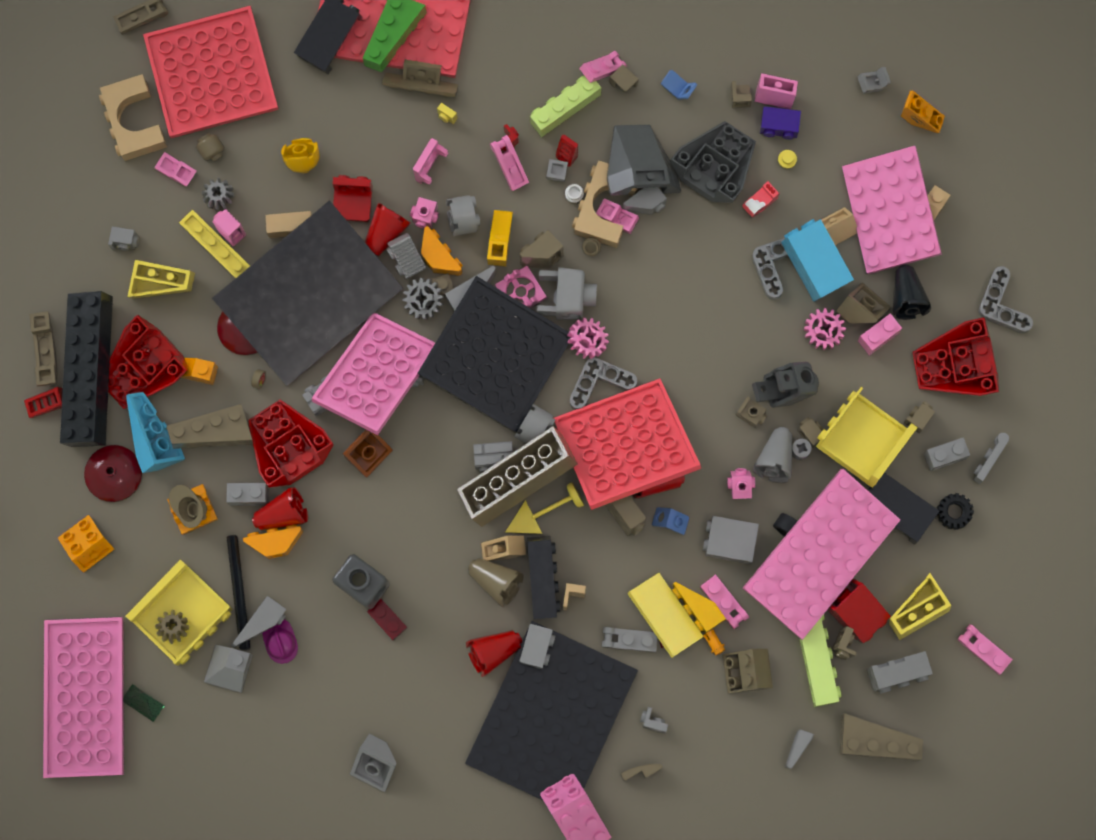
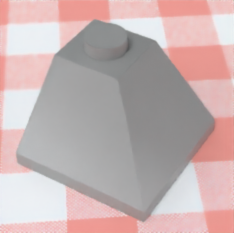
M215 645L204 682L242 693L253 655L237 649Z
M369 734L361 745L350 775L383 792L386 791L397 764L387 742Z

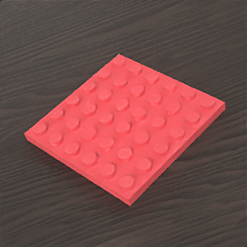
M251 5L143 34L170 138L279 110Z
M660 378L553 418L555 419L554 423L557 430L565 438L578 463L573 468L591 510L701 469L700 462Z

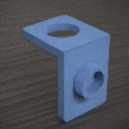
M670 70L661 82V85L678 100L688 99L697 86L696 83H687L673 70Z
M657 507L652 526L665 527L684 535L689 516L671 508ZM664 512V519L659 522V515Z

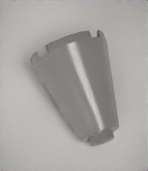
M785 427L774 429L754 464L753 471L757 476L761 478L763 476L769 477V481L777 483L788 482V479L791 478L792 433L789 432V429Z

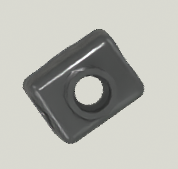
M794 362L772 370L764 375V381L752 384L756 402L769 401L770 406L775 408L790 406L815 395L818 392L819 381L809 362Z
M355 554L347 558L343 566L333 577V583L367 609H372L390 586L385 576ZM356 573H362L366 577V581L362 586L353 584L352 578Z

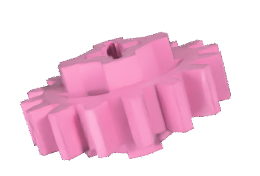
M824 308L823 313H821L817 309L816 315L811 313L809 315L810 319L805 321V324L809 325L804 327V331L808 332L805 338H811L809 344L816 343V349L819 345L822 346L823 350L827 346L833 349V343L839 345V339H843L845 336L842 332H845L846 328L841 327L845 321H839L840 314L833 315L834 310L827 313V309ZM817 320L818 326L812 329L813 323ZM822 326H824V328H828V331H821ZM837 329V334L833 338L832 332Z
M583 318L581 321L577 320L570 327L571 331H569L567 336L571 338L567 342L573 344L571 350L576 349L577 356L581 353L583 354V359L588 355L590 359H593L595 355L599 357L606 350V345L609 343L606 340L608 333L603 332L605 326L599 327V321L595 324L593 323V318L588 322L586 318Z

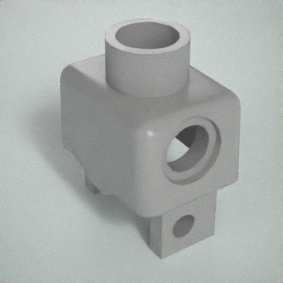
M558 267V271L539 270L540 281H558L553 300L556 306L537 305V313L540 315L556 316V320L581 319L583 317V306L596 307L597 284H585V273L583 270Z

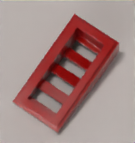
M562 135L556 151V158L559 161L568 162V167H570L578 157V144L566 135Z
M55 387L24 400L29 418L61 409L63 388ZM48 397H50L52 405H50ZM41 399L43 400V403H44V407H45V408L42 407V404H41V401H40ZM33 402L36 403L38 411H35Z

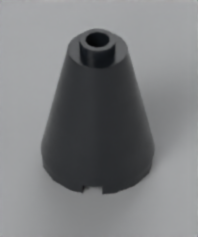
M901 265L895 271L893 315L902 320L916 319L915 315L921 314L924 316L928 314L931 310V304L915 269L909 265Z

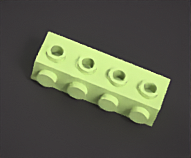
M585 75L581 76L572 87L567 86L561 91L559 96L550 98L545 106L533 110L530 116L531 125L542 138L601 96V86L597 81L590 83Z

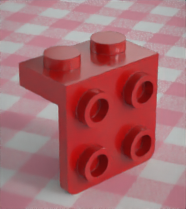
M346 175L333 177V205L346 221L368 222L370 220L373 189L371 179L364 176L349 178Z

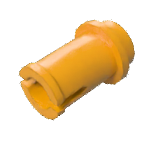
M714 629L703 635L712 649L711 653H714L715 656L725 651V644L720 642Z

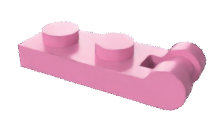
M613 51L609 55L584 63L579 69L588 81L592 83L612 75L622 64L627 67V64L620 60L617 51Z
M505 135L500 141L490 143V147L498 160L510 189L514 191L529 183L510 138ZM506 147L507 151L502 153L501 148Z
M716 574L700 586L707 597L715 602L726 618L725 620L733 629L737 628L742 620L746 621L749 618V615L739 605ZM736 610L738 614L733 618L729 613Z
M969 624L966 628L967 631L964 635H960L957 640L998 675H1001L1013 659L981 634L973 625ZM972 636L977 639L974 644L969 641Z

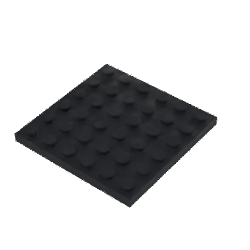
M475 276L418 371V374L516 433L569 344L567 341L571 337L567 336L569 333L567 330L480 277Z

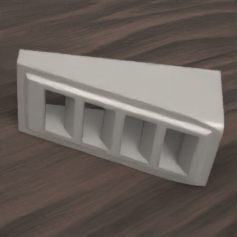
M801 729L796 732L785 768L791 769L813 739L814 734Z

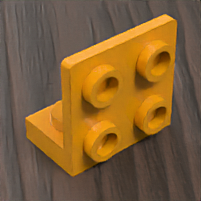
M89 515L58 537L72 562L83 573L115 550Z

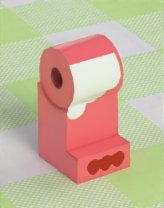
M767 181L742 207L753 218L776 201L779 192Z

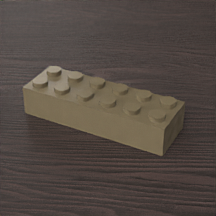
M552 426L457 490L471 519L483 527L578 465L563 435Z

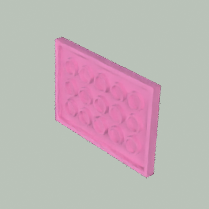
M916 146L842 166L868 275L942 255Z
M373 313L315 392L312 402L378 435L419 377L418 371L435 342Z

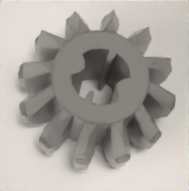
M217 178L215 183L210 179L211 185L204 184L206 190L202 191V195L205 196L203 198L204 203H208L209 208L215 206L216 210H219L220 206L226 209L225 203L232 204L230 198L234 197V193L231 192L233 190L232 185H228L227 180L221 182L220 178ZM218 192L219 194L221 192V195L216 197L215 193Z

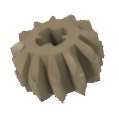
M175 610L171 611V615L164 612L165 618L158 617L160 623L155 625V628L158 629L157 635L162 636L163 642L168 639L170 644H173L174 639L181 642L180 636L186 637L187 633L185 631L189 630V625L186 624L188 622L187 618H182L183 614L181 612L176 615ZM175 624L173 630H170L171 625Z

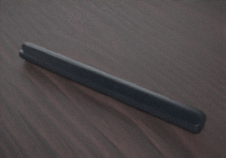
M230 535L227 536L237 632L239 635L248 622L238 537ZM250 640L239 645V648L241 650L250 649Z

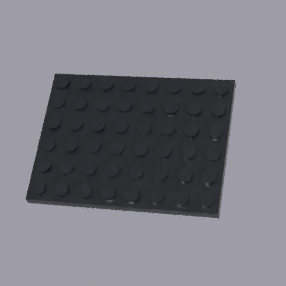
M329 200L212 299L284 384L288 386L400 292L403 287Z
M531 621V623H530V624H534V625H537V626H541V627L547 628V627L542 626V625H540V624H538V623H536V622H534V621ZM527 630L522 640L521 648L514 657L465 764L543 800L540 796L542 791L570 774H574L583 789L585 788L638 670L555 631L552 634L556 636L553 647L549 646L547 654H550L548 666L544 665L542 670L521 664L520 658L528 633Z

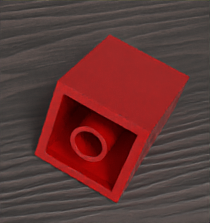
M855 579L849 582L827 609L843 627L848 626L854 629L852 633L855 635L854 639L863 644L869 641L879 628L885 626L887 620L891 617L867 587Z

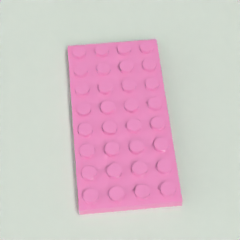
M840 469L744 585L743 589L797 637L803 640L899 523L900 519L844 469Z
M124 618L44 620L43 778L124 775Z

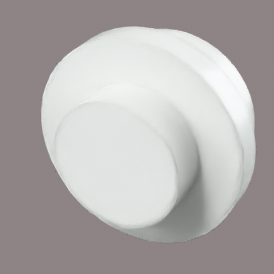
M571 184L565 190L566 199L572 203L581 201L584 196L582 187L577 184Z

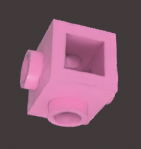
M421 197L418 198L416 206L413 205L410 213L415 226L424 229L428 225L429 228H432L433 223L437 222L439 216L437 202Z
M738 468L735 471H731V477L727 478V488L731 489L732 499L752 498V488H755V477L751 476L750 470Z

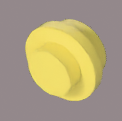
M784 150L779 154L778 162L781 167L789 169L795 166L797 156L791 150Z

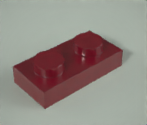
M382 599L372 609L367 611L393 641L407 629V626Z

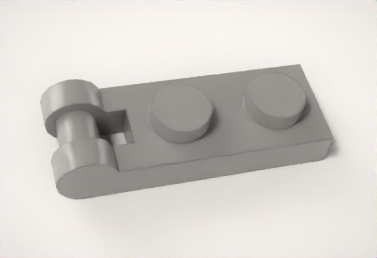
M1000 433L995 438L993 450L989 448L983 458L986 460L983 465L979 464L973 474L976 476L973 481L978 484L983 482L1009 441V436L1006 433Z
M603 627L605 637L604 641H602V647L656 652L657 636L654 632ZM612 635H618V642H612Z

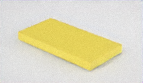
M657 573L627 593L671 658L703 638V635L660 573Z

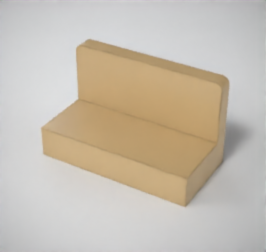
M845 207L822 219L835 245L857 234L854 216Z
M566 583L563 611L568 609L569 596L585 598L586 586Z

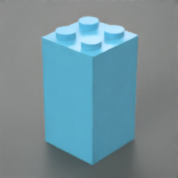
M814 219L801 226L802 230L800 231L798 228L784 235L785 239L781 242L813 302L854 280L821 219L816 222Z

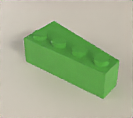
M387 0L363 56L364 66L383 72L395 56L396 51L405 43L409 34L415 30L419 21L427 14L426 6L413 0Z

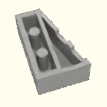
M926 651L888 661L884 664L874 665L867 669L873 691H879L880 694L891 691L890 687L898 685V688L909 686V681L917 680V683L929 680L928 676L933 674Z

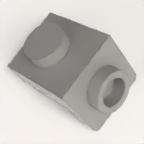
M881 67L876 72L861 73L857 76L863 94L882 91L891 83L886 67Z

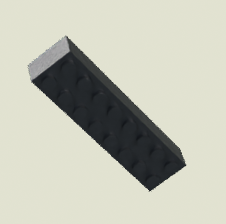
M103 291L70 293L67 298L60 444L69 447L106 445L113 296Z

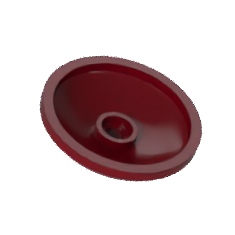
M222 311L217 323V333L224 347L238 355L258 353Z
M109 445L98 449L91 455L85 466L84 478L89 491L94 496L106 502H119L129 498L138 489L142 480V471L136 455L131 450L119 445ZM113 468V473L108 474V469Z

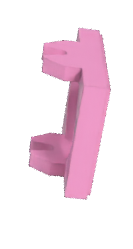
M433 138L430 139L413 167L415 180L420 184L422 182L431 184L432 178L427 175L438 155L443 157L448 155V150L439 145L438 141Z
M528 266L520 270H513L511 274H507L503 280L495 284L496 288L507 294V287L512 282L515 288L509 296L514 299L523 300L522 304L529 308L547 299ZM516 278H526L531 283L527 285L519 284ZM519 287L525 288L526 295L523 297L517 296L515 293L516 289ZM535 288V295L529 300L527 297L528 291Z

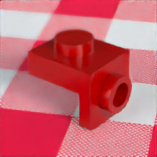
M507 124L504 125V132L510 138L513 147L519 143L518 132L514 127L510 128ZM506 147L501 148L502 153L507 151Z

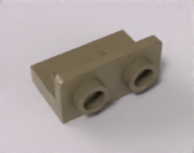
M848 626L840 629L832 651L836 653V657L846 660V658L850 659L856 656L857 652L847 648L851 646L855 635L852 634L854 629Z

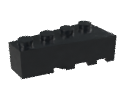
M551 536L528 537L533 618H557V612H560V600L556 601L555 593H559L558 581H554V574L557 573V562L552 560V554H556L555 542L551 543Z

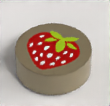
M260 369L255 371L251 381L252 387L262 388L266 379L265 371Z

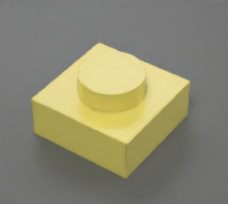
M443 103L438 106V117L446 123L454 124L458 119L457 112Z

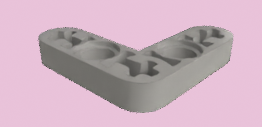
M785 238L757 247L752 255V260L765 294L772 300L780 298L783 292V287L773 261L788 257L785 249L782 254L778 255L774 253L773 248L776 245L783 247L781 242ZM758 252L765 254L763 258L765 264L759 267V265H762L761 258H756ZM764 269H770L773 272L772 277H764L762 275ZM773 281L774 288L779 289L776 295L773 292H769L771 284L768 282Z
M1003 266L997 267L991 275L980 303L979 315L982 318L985 317L986 320L1019 333H1026L1033 326L1032 318L1000 304L1010 278V271ZM1003 272L1004 277L1002 278L1000 283L997 284L996 282L999 278L997 274ZM991 288L998 289L999 296L992 297L989 294V290ZM989 301L993 302L990 307L992 312L986 314L983 308H986ZM1001 313H1009L1011 316L1010 321H1003L1000 316ZM1015 316H1017V319H1016V322L1014 323V325L1011 324V323L1013 322V320L1015 319ZM1026 320L1028 326L1022 328L1019 322Z
M598 358L588 359L570 396V405L575 410L586 406L598 379L627 391L636 387L637 377L629 371ZM594 362L597 363L599 368L594 369L592 376H595V378L584 374L585 372L589 374L590 366L588 365H593ZM612 369L616 372L617 375L614 379L606 377L608 370ZM620 373L623 374V379L627 380L629 377L632 378V382L634 384H629V386H626V382L621 379L620 383H618L617 380L619 379ZM589 379L591 387L588 389L582 388L581 381ZM577 389L583 392L581 399L583 404L579 403L578 405H575V401L573 399H577L580 395V392H577Z

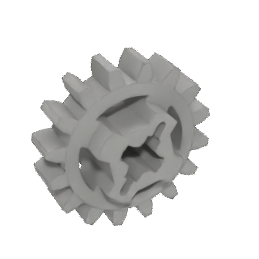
M420 278L419 283L417 280H413L414 285L408 284L409 291L403 292L407 295V298L402 299V301L407 302L404 308L411 309L409 311L410 315L416 313L415 318L419 319L421 315L423 319H427V315L433 318L434 311L440 312L438 306L444 305L440 302V299H444V296L439 294L443 290L436 288L438 283H432L431 279H427L425 282L424 278ZM427 286L433 290L434 294L428 292ZM423 295L427 297L426 300L420 301ZM413 303L419 306L420 311L414 307Z

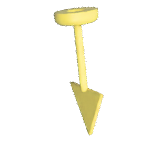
M573 482L567 484L570 496L535 514H532L525 500L505 533L542 534L535 520L536 518L570 500H573L576 507L584 506L583 500Z

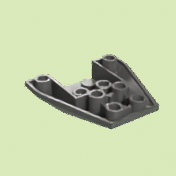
M724 121L681 146L670 162L681 182L711 202L733 203L743 190L756 141Z
M615 125L607 171L610 195H628L632 188L661 187L663 194L680 193L681 188L678 175L651 126Z

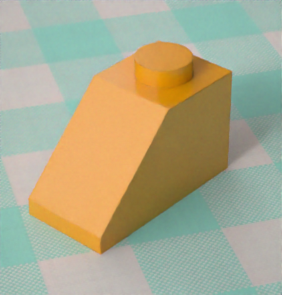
M184 358L188 371L181 378L209 385L214 384L218 370L215 362L198 358Z

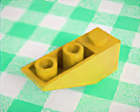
M494 210L487 254L488 265L507 267L513 212Z
M677 582L673 583L674 589H672V592L677 599L681 598L685 603L683 608L689 616L691 614L696 619L694 624L700 632L704 631L706 634L725 621L726 618L715 602Z

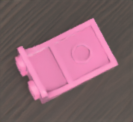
M574 774L565 776L562 780L541 792L540 796L567 840H609L612 838Z

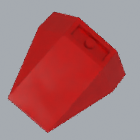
M136 315L124 328L110 357L108 392L123 409L128 408L126 395L144 392L149 397L175 384L188 371L184 356L157 327L141 316Z
M985 317L965 321L912 352L918 386L921 390L975 396L999 392L998 373Z
M281 399L248 420L258 471L269 488L292 485L322 465L334 446L324 429Z

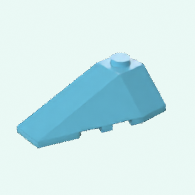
M144 392L126 395L135 454L142 473L158 471L183 461L185 457L182 449H173L168 430L166 429V423L160 421L156 415V409Z

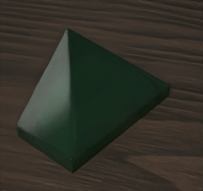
M134 684L131 685L123 698L124 703L153 722L165 706Z

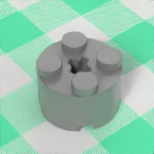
M466 195L446 199V206H450L447 216L453 236L477 232L480 218L479 214H475L474 207H476L475 197Z
M535 404L531 407L534 411L530 410L519 427L518 432L520 434L516 433L514 436L525 444L551 428L555 422L552 414Z

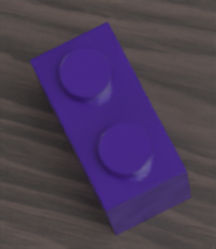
M763 107L760 134H764L766 137L782 136V138L788 140L797 138L801 111Z

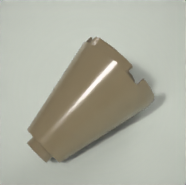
M480 558L473 560L468 567V570H470L469 575L502 607H504V604L508 605L514 599L520 589L517 585L519 582L522 583L524 579L523 573Z

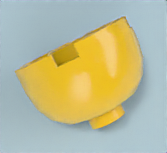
M300 138L292 140V144L288 147L285 144L281 149V154L285 165L291 171L303 174L308 173L318 164L320 156L316 141L313 143L310 138Z

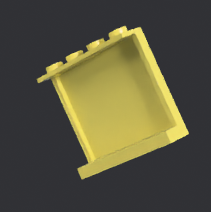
M860 387L857 392L853 390L847 398L849 403L847 405L843 403L837 411L840 415L837 418L833 416L827 424L830 428L827 431L823 429L817 437L820 441L816 447L873 488L918 427L912 423L908 428L903 426L860 394L863 388Z
M179 560L125 617L133 622L175 665L179 666L180 664H185L190 659L189 654L194 649L197 651L204 644L203 640L208 635L212 636L218 628L216 626L221 621L225 622L231 616L230 612L233 609L182 560ZM175 610L176 615L181 612L183 614L182 618H187L188 622L186 624L189 625V630L185 631L187 633L186 637L180 636L181 642L174 639L173 644H170L169 639L163 642L162 636L157 635L158 629L155 628V625L160 623L158 617L165 618L164 612L171 615V611ZM172 624L169 629L173 630L175 624Z

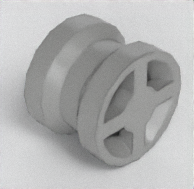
M803 438L796 440L792 445L793 457L798 460L806 459L812 449L810 442Z

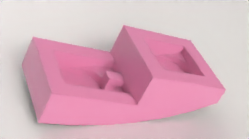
M165 152L154 167L160 173L186 187L197 172L184 162L176 160Z
M605 198L596 212L600 218L622 225L623 231L631 234L639 220L638 215L622 209L620 205Z

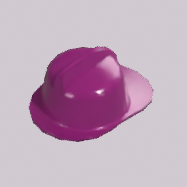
M284 619L280 625L276 624L273 628L262 633L267 653L274 662L284 664L295 658L298 652V644L293 628L288 621Z

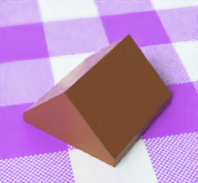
M365 430L348 447L343 455L346 460L367 478L393 449L379 435Z

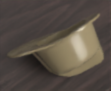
M177 485L172 488L169 494V504L184 526L195 528L202 520L207 518L206 503L202 498L197 497L188 486Z

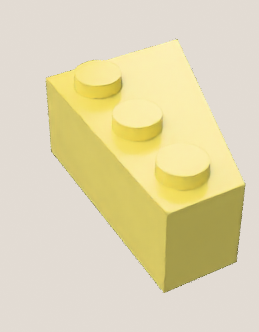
M135 260L127 297L136 299L190 292L195 273L189 270Z
M931 573L928 574L920 586L915 589L913 594L890 618L889 625L899 640L943 616L951 609L950 602Z

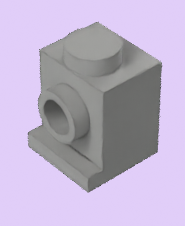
M112 226L108 245L112 250H116L117 247L120 250L128 251L138 247L139 237L134 230Z

